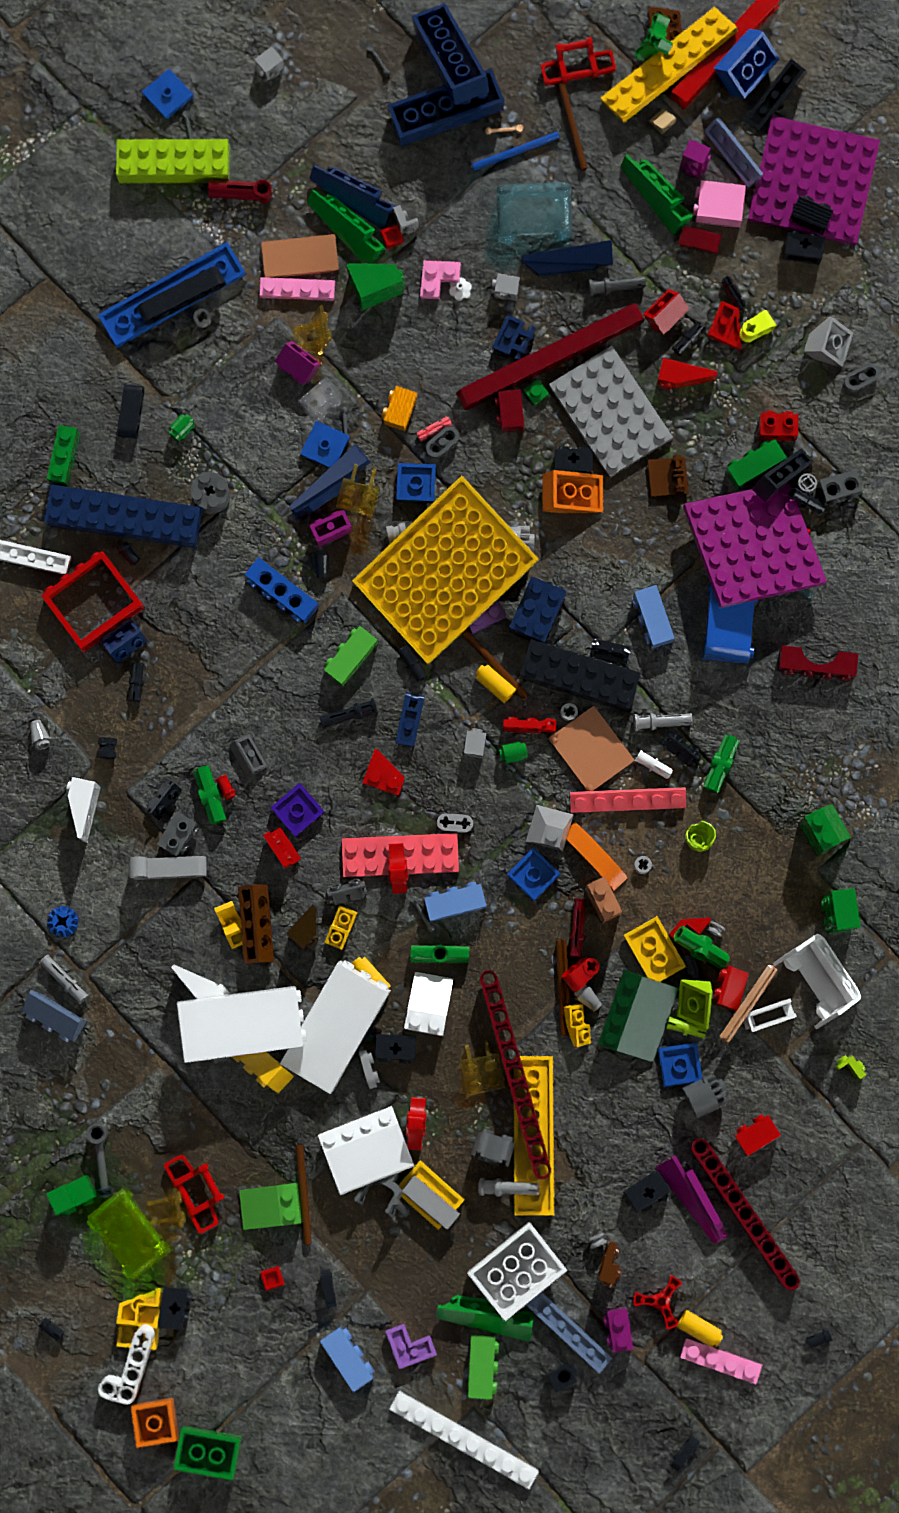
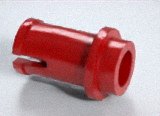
M227 775L216 779L223 794L222 798H225L227 801L236 796V790L232 788Z

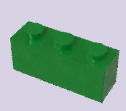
M58 425L47 474V480L50 485L69 487L80 439V433L77 428Z
M776 439L771 442L769 440L763 442L756 451L752 449L743 455L744 458L741 460L735 459L727 465L725 473L737 491L764 476L787 459Z

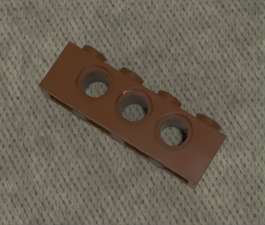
M252 884L238 887L244 964L274 962L268 885Z

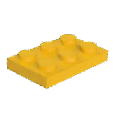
M658 916L623 935L648 978L662 981L686 967Z
M421 1160L398 1185L403 1190L410 1180L416 1176L455 1210L464 1201L457 1192ZM402 1192L401 1197L438 1230L442 1227L437 1220Z

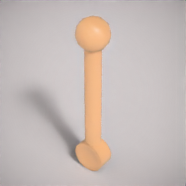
M517 125L516 127L495 129L487 127L485 129V133L488 135L492 132L516 131L518 133H521L523 131V126Z

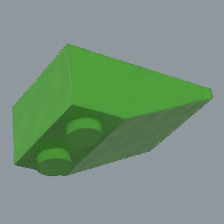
M298 1183L239 1190L243 1230L302 1223Z

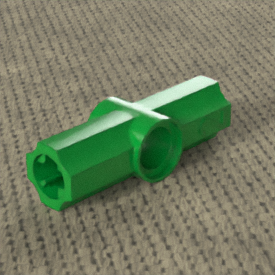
M724 735L720 747L710 764V771L705 779L703 788L718 794L723 780L733 763V756L738 748L739 739L731 735Z
M209 765L193 770L199 787V796L203 806L206 808L210 824L215 825L226 821L221 803L222 798L218 786L214 782Z
M684 926L679 927L673 937L675 942L691 951V956L695 959L706 960L719 969H723L729 962V954L712 944L713 940L710 937L697 935Z
M411 945V962L439 964L469 963V946ZM438 949H442L446 953L445 957L441 960L434 956Z

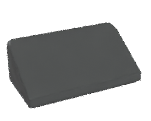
M250 734L236 739L230 744V749L247 778L268 767Z

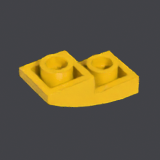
M340 905L324 943L343 950L358 912Z
M577 1003L564 1007L567 1029L574 1047L591 1044L590 1024L584 1023L583 1004Z

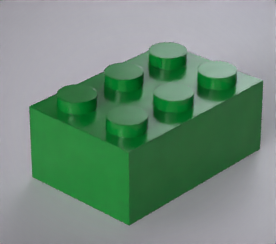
M855 888L830 891L823 896V900H820L821 910L825 911L826 919H823L825 931L828 930V935L852 932L861 927Z
M183 1426L180 1431L173 1470L233 1480L236 1474L242 1436Z

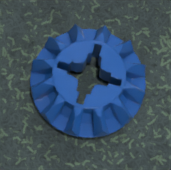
M57 907L48 915V928L50 932L58 937L70 936L78 927V916L69 907ZM58 915L62 918L68 917L65 921L68 928L63 925L57 926L60 922Z

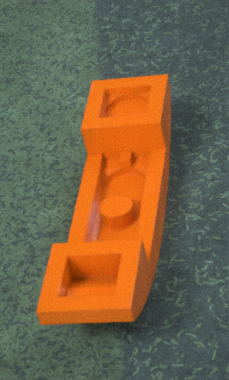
M576 822L570 826L566 841L598 872L601 878L606 877L613 891L617 889L628 878L626 874Z

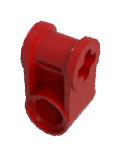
M582 957L572 967L567 969L561 977L573 992H577L598 973L600 968L599 962L594 958Z

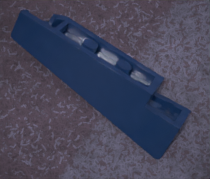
M314 165L310 174L311 181L383 230L393 215V207H396V205L380 199L383 191L335 167L328 166L327 170H324Z
M612 240L522 255L521 263L531 268L538 276L594 270V265H613Z
M353 445L289 506L297 520L305 514L313 512L359 480L355 473L371 462L357 445Z

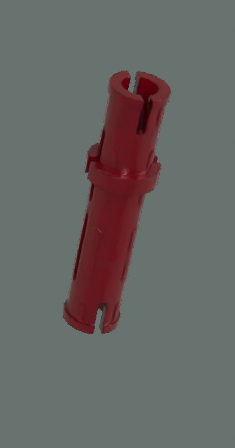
M574 899L572 935L569 938L571 940L570 957L582 958V944L585 941L583 931L586 899Z

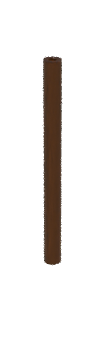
M560 83L558 88L580 171H585L588 168L565 83Z
M467 629L461 634L506 681L517 689L516 692L523 700L529 696L522 686Z
M295 1145L304 1245L312 1244L304 1148L303 1145Z

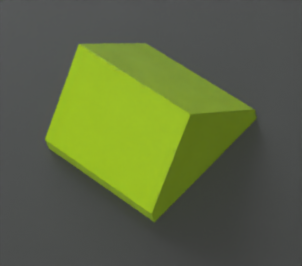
M680 980L677 1017L704 1029H709L712 1000L710 981Z

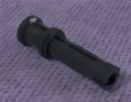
M371 698L370 701L361 704L357 702L354 704V707L319 716L322 728L354 718L361 720L367 715H377L378 711L374 698Z

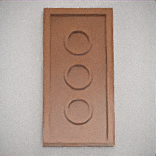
M335 234L261 242L265 278H285L339 272Z

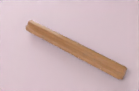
M768 965L719 1036L722 1042L729 1043L776 975L777 969L775 966Z

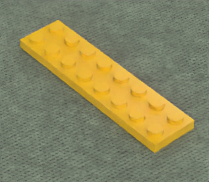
M713 7L671 41L673 45L667 55L658 51L657 54L653 55L600 98L602 103L625 123L738 32L737 26Z
M520 1056L550 1161L551 1175L546 1179H539L534 1175L514 1104V1182H537L540 1185L537 1187L540 1188L538 1196L514 1194V1215H554L553 1056ZM514 1069V1080H517L521 1077V1071ZM518 1088L515 1092L518 1099L525 1098L527 1094L524 1088ZM522 1108V1117L529 1118L532 1114L531 1108ZM529 1126L526 1130L527 1136L535 1137L537 1135L536 1127ZM535 1145L531 1151L534 1156L539 1157L542 1155L543 1149L541 1146ZM539 1165L537 1173L540 1176H545L548 1173L547 1166Z

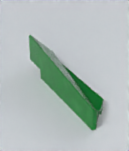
M625 155L620 165L621 169L670 233L676 235L694 216L681 205L684 197L649 161L641 159L637 162L632 160L629 155Z
M315 190L311 192L307 204L363 264H372L386 248L371 237L375 229L335 196L328 194L326 197H322Z
M456 1295L444 1306L438 1305L437 1319L524 1341H531L534 1312L517 1311L505 1321L488 1299Z

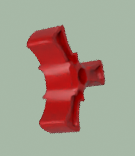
M403 843L389 844L390 859H388V872L393 894L407 893L406 881H408L407 858H404Z
M411 1097V1106L407 1114L406 1123L407 1147L410 1150H422V1139L425 1137L427 1112H425L426 1098Z
M669 1275L666 1286L657 1294L643 1295L635 1291L633 1294L634 1306L646 1304L656 1307L664 1317L665 1328H674L679 1322L671 1313L670 1298L675 1289L682 1285V1282L673 1275Z

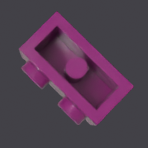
M690 139L682 155L679 170L684 171L690 177L700 178L702 172L706 173L712 157L709 155L711 148Z
M293 341L284 345L274 361L278 364L279 369L291 374L293 379L301 384L311 381L322 364Z
M344 510L333 512L329 517L318 519L309 525L318 547L353 532Z
M627 1308L606 1310L607 1315L603 1317L605 1328H609L610 1336H607L608 1348H612L613 1352L633 1350Z

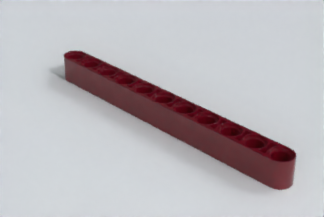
M631 304L459 389L456 395L463 409L469 410L498 396V391L510 390L645 322V319L637 304Z
M486 970L481 974L480 982L532 1169L537 1178L546 1179L551 1175V1165L499 979L494 971ZM488 974L493 975L495 978L494 982L490 985L484 983V977ZM492 993L499 994L500 1000L498 1003L493 1004L489 1001V996ZM497 1012L505 1014L503 1022L498 1023L495 1021L494 1016ZM502 1031L510 1032L511 1037L506 1042L500 1040V1033ZM507 1050L515 1051L516 1057L514 1060L509 1061L505 1058ZM513 1069L521 1071V1077L517 1080L512 1079L510 1076V1072ZM518 1088L526 1090L525 1098L518 1099L515 1092ZM522 1108H531L532 1114L529 1118L522 1117ZM529 1126L536 1127L537 1135L535 1137L527 1136L526 1130ZM535 1145H539L543 1149L542 1155L539 1157L532 1154L531 1150ZM541 1164L546 1165L548 1168V1173L545 1176H540L537 1173V1167Z

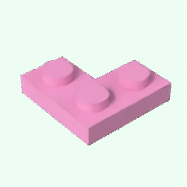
M423 261L421 299H439L441 282L459 283L461 263Z

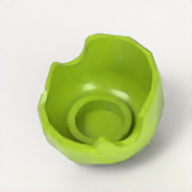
M705 821L691 825L685 834L687 845L692 850L698 852L711 848L716 839V830Z

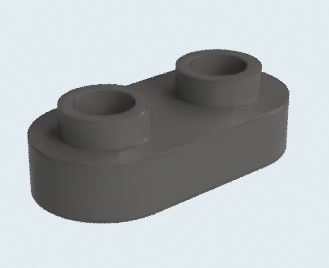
M869 363L849 373L844 379L845 389L849 392H857L876 382L880 375L879 368L875 364ZM870 372L872 377H868L866 373ZM850 381H854L856 385L852 386Z
M446 427L427 443V455L432 459L441 458L458 443V431L453 427ZM451 435L453 439L447 440L446 437ZM437 447L439 451L435 453L432 449Z

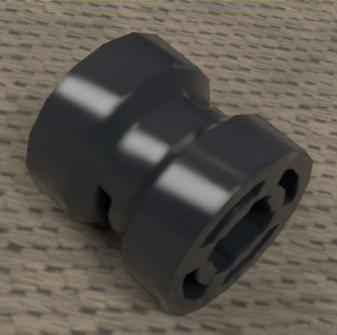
M109 737L98 738L100 748L97 751V758L116 759L114 748L117 746V739Z

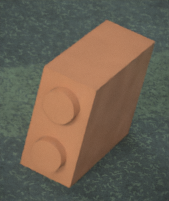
M605 876L586 886L585 890L602 924L622 913Z

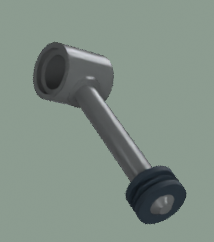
M96 1123L87 1129L86 1136L91 1143L95 1144L101 1188L97 1189V1192H99L97 1197L106 1199L109 1196H113V1193H111L113 1188H108L103 1143L107 1139L109 1131L104 1124ZM95 1128H99L102 1131L100 1139H96L93 1136Z

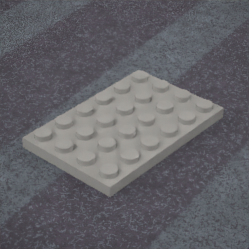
M610 346L549 384V388L588 447L593 449L594 456L609 478L673 439V436L613 346Z

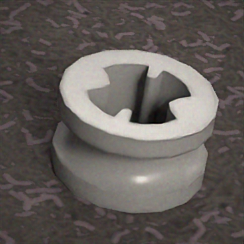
M198 309L194 313L193 318L198 327L204 328L210 324L211 317L207 310ZM202 314H204L205 318L207 319H203V321L200 322L198 317H201Z
M567 703L562 706L560 714L563 720L569 722L577 717L578 710L574 704ZM572 708V712L575 714L569 717L565 716L566 712L564 713V710Z
M640 856L634 862L635 871L641 875L648 873L652 867L651 860L646 856ZM640 860L647 862L646 870L644 868L639 869Z
M710 921V927H707L706 930L721 938V932L725 931V928L718 923Z
M603 1233L587 1239L591 1243V1249L607 1242L603 1239Z

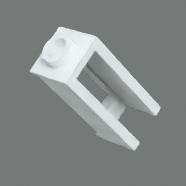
M791 999L751 1011L744 1020L746 1030L750 1029L751 1032L797 1017L796 1013L794 1014L790 1003ZM779 1007L783 1008L785 1016L759 1025L755 1024L753 1016Z

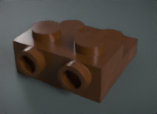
M608 1239L597 1279L601 1281V1285L613 1288L615 1281L620 1280L622 1273L621 1268H619L620 1265L612 1262L613 1259H617L620 1248L617 1247L615 1241Z

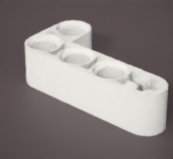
M144 1324L138 1328L132 1340L122 1378L114 1375L106 1376L98 1387L101 1397L122 1404L133 1402L138 1394L155 1332L152 1326ZM142 1333H145V1334H146V1335H145L146 1339H145V1341H144L143 1343H141L142 1338H143V1334H142ZM134 1352H141L143 1354V1358H137ZM129 1371H136L138 1377H132ZM105 1384H111L113 1390L106 1389ZM124 1389H129L132 1392V1396H127L124 1393Z

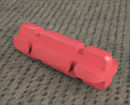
M449 417L441 419V422L437 421L426 427L425 430L418 431L417 437L420 442H423L428 437L431 438L438 434L444 428L451 427L452 422Z

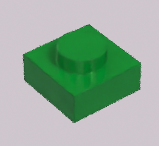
M539 379L523 389L524 394L533 406L549 396V393Z

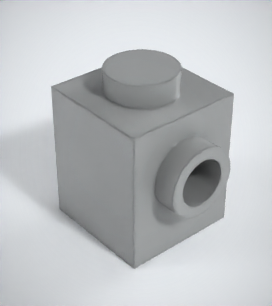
M272 46L254 59L256 72L260 77L264 76L266 80H269L271 77L275 78L284 68L283 59Z

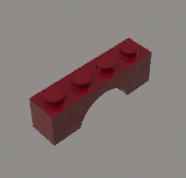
M782 645L780 648L778 671H781L783 675H794V673H799L802 677L817 675L821 679L826 680L835 677L844 682H850L851 679L857 676L858 653L839 651L833 661L827 664H815L805 657L801 647Z

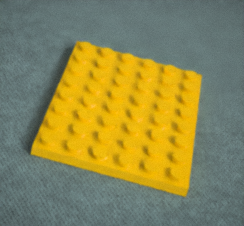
M460 476L352 581L423 660L430 664L540 559L463 476Z

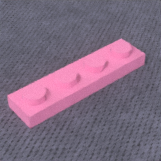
M262 277L260 279V298L334 301L335 280Z
M688 1338L685 1339L680 1355L682 1359L754 1384L757 1383L762 1364L713 1347L711 1348L708 1345Z

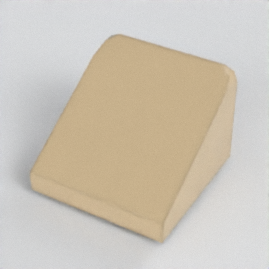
M662 109L649 122L660 134H663L675 123L676 118Z

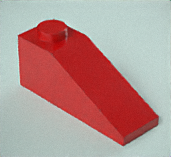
M663 358L656 385L669 390L671 388L677 389L716 380L718 371Z

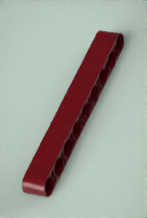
M704 1139L693 1140L690 1144L692 1154L780 1284L788 1290L797 1289L800 1285L798 1274L709 1143ZM697 1142H702L705 1146L702 1153L695 1151V1144ZM710 1158L716 1162V1166L712 1170L706 1167V1161ZM720 1175H725L727 1178V1183L724 1186H720L717 1183ZM735 1191L738 1194V1200L731 1203L728 1196L731 1192ZM744 1208H747L750 1212L747 1219L740 1217V1211ZM754 1225H759L761 1228L758 1236H753L751 1233ZM765 1242L772 1244V1250L768 1253H765L762 1248ZM778 1258L783 1260L784 1265L781 1269L774 1267V1262ZM789 1275H793L795 1278L792 1286H787L785 1283V1279Z

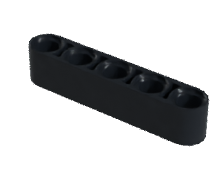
M214 266L140 303L136 309L144 324L151 325L222 289L226 285V281L219 268Z

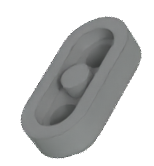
M367 1050L359 1051L369 1089L376 1088V1083L380 1081L377 1071L373 1072L371 1064H374L372 1053H367Z

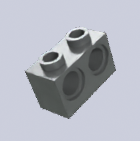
M856 470L821 479L817 484L822 502L830 506L838 505L841 503L840 501L846 499L848 501L856 500L863 491ZM845 484H852L854 490H847ZM827 489L835 490L836 495H829Z

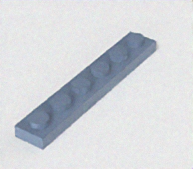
M542 1292L526 1304L598 1373L612 1360L609 1354Z

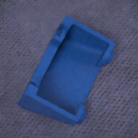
M709 582L706 636L702 660L748 664L749 659H753L754 647H751L754 603H757L758 600L719 608L711 583Z

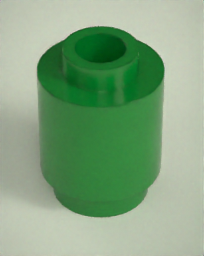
M180 414L170 425L167 433L177 442L181 439L184 440L195 427L193 424L195 421L188 414H185V416Z
M525 743L505 744L499 750L500 759L505 761V764L523 761L524 758H528Z

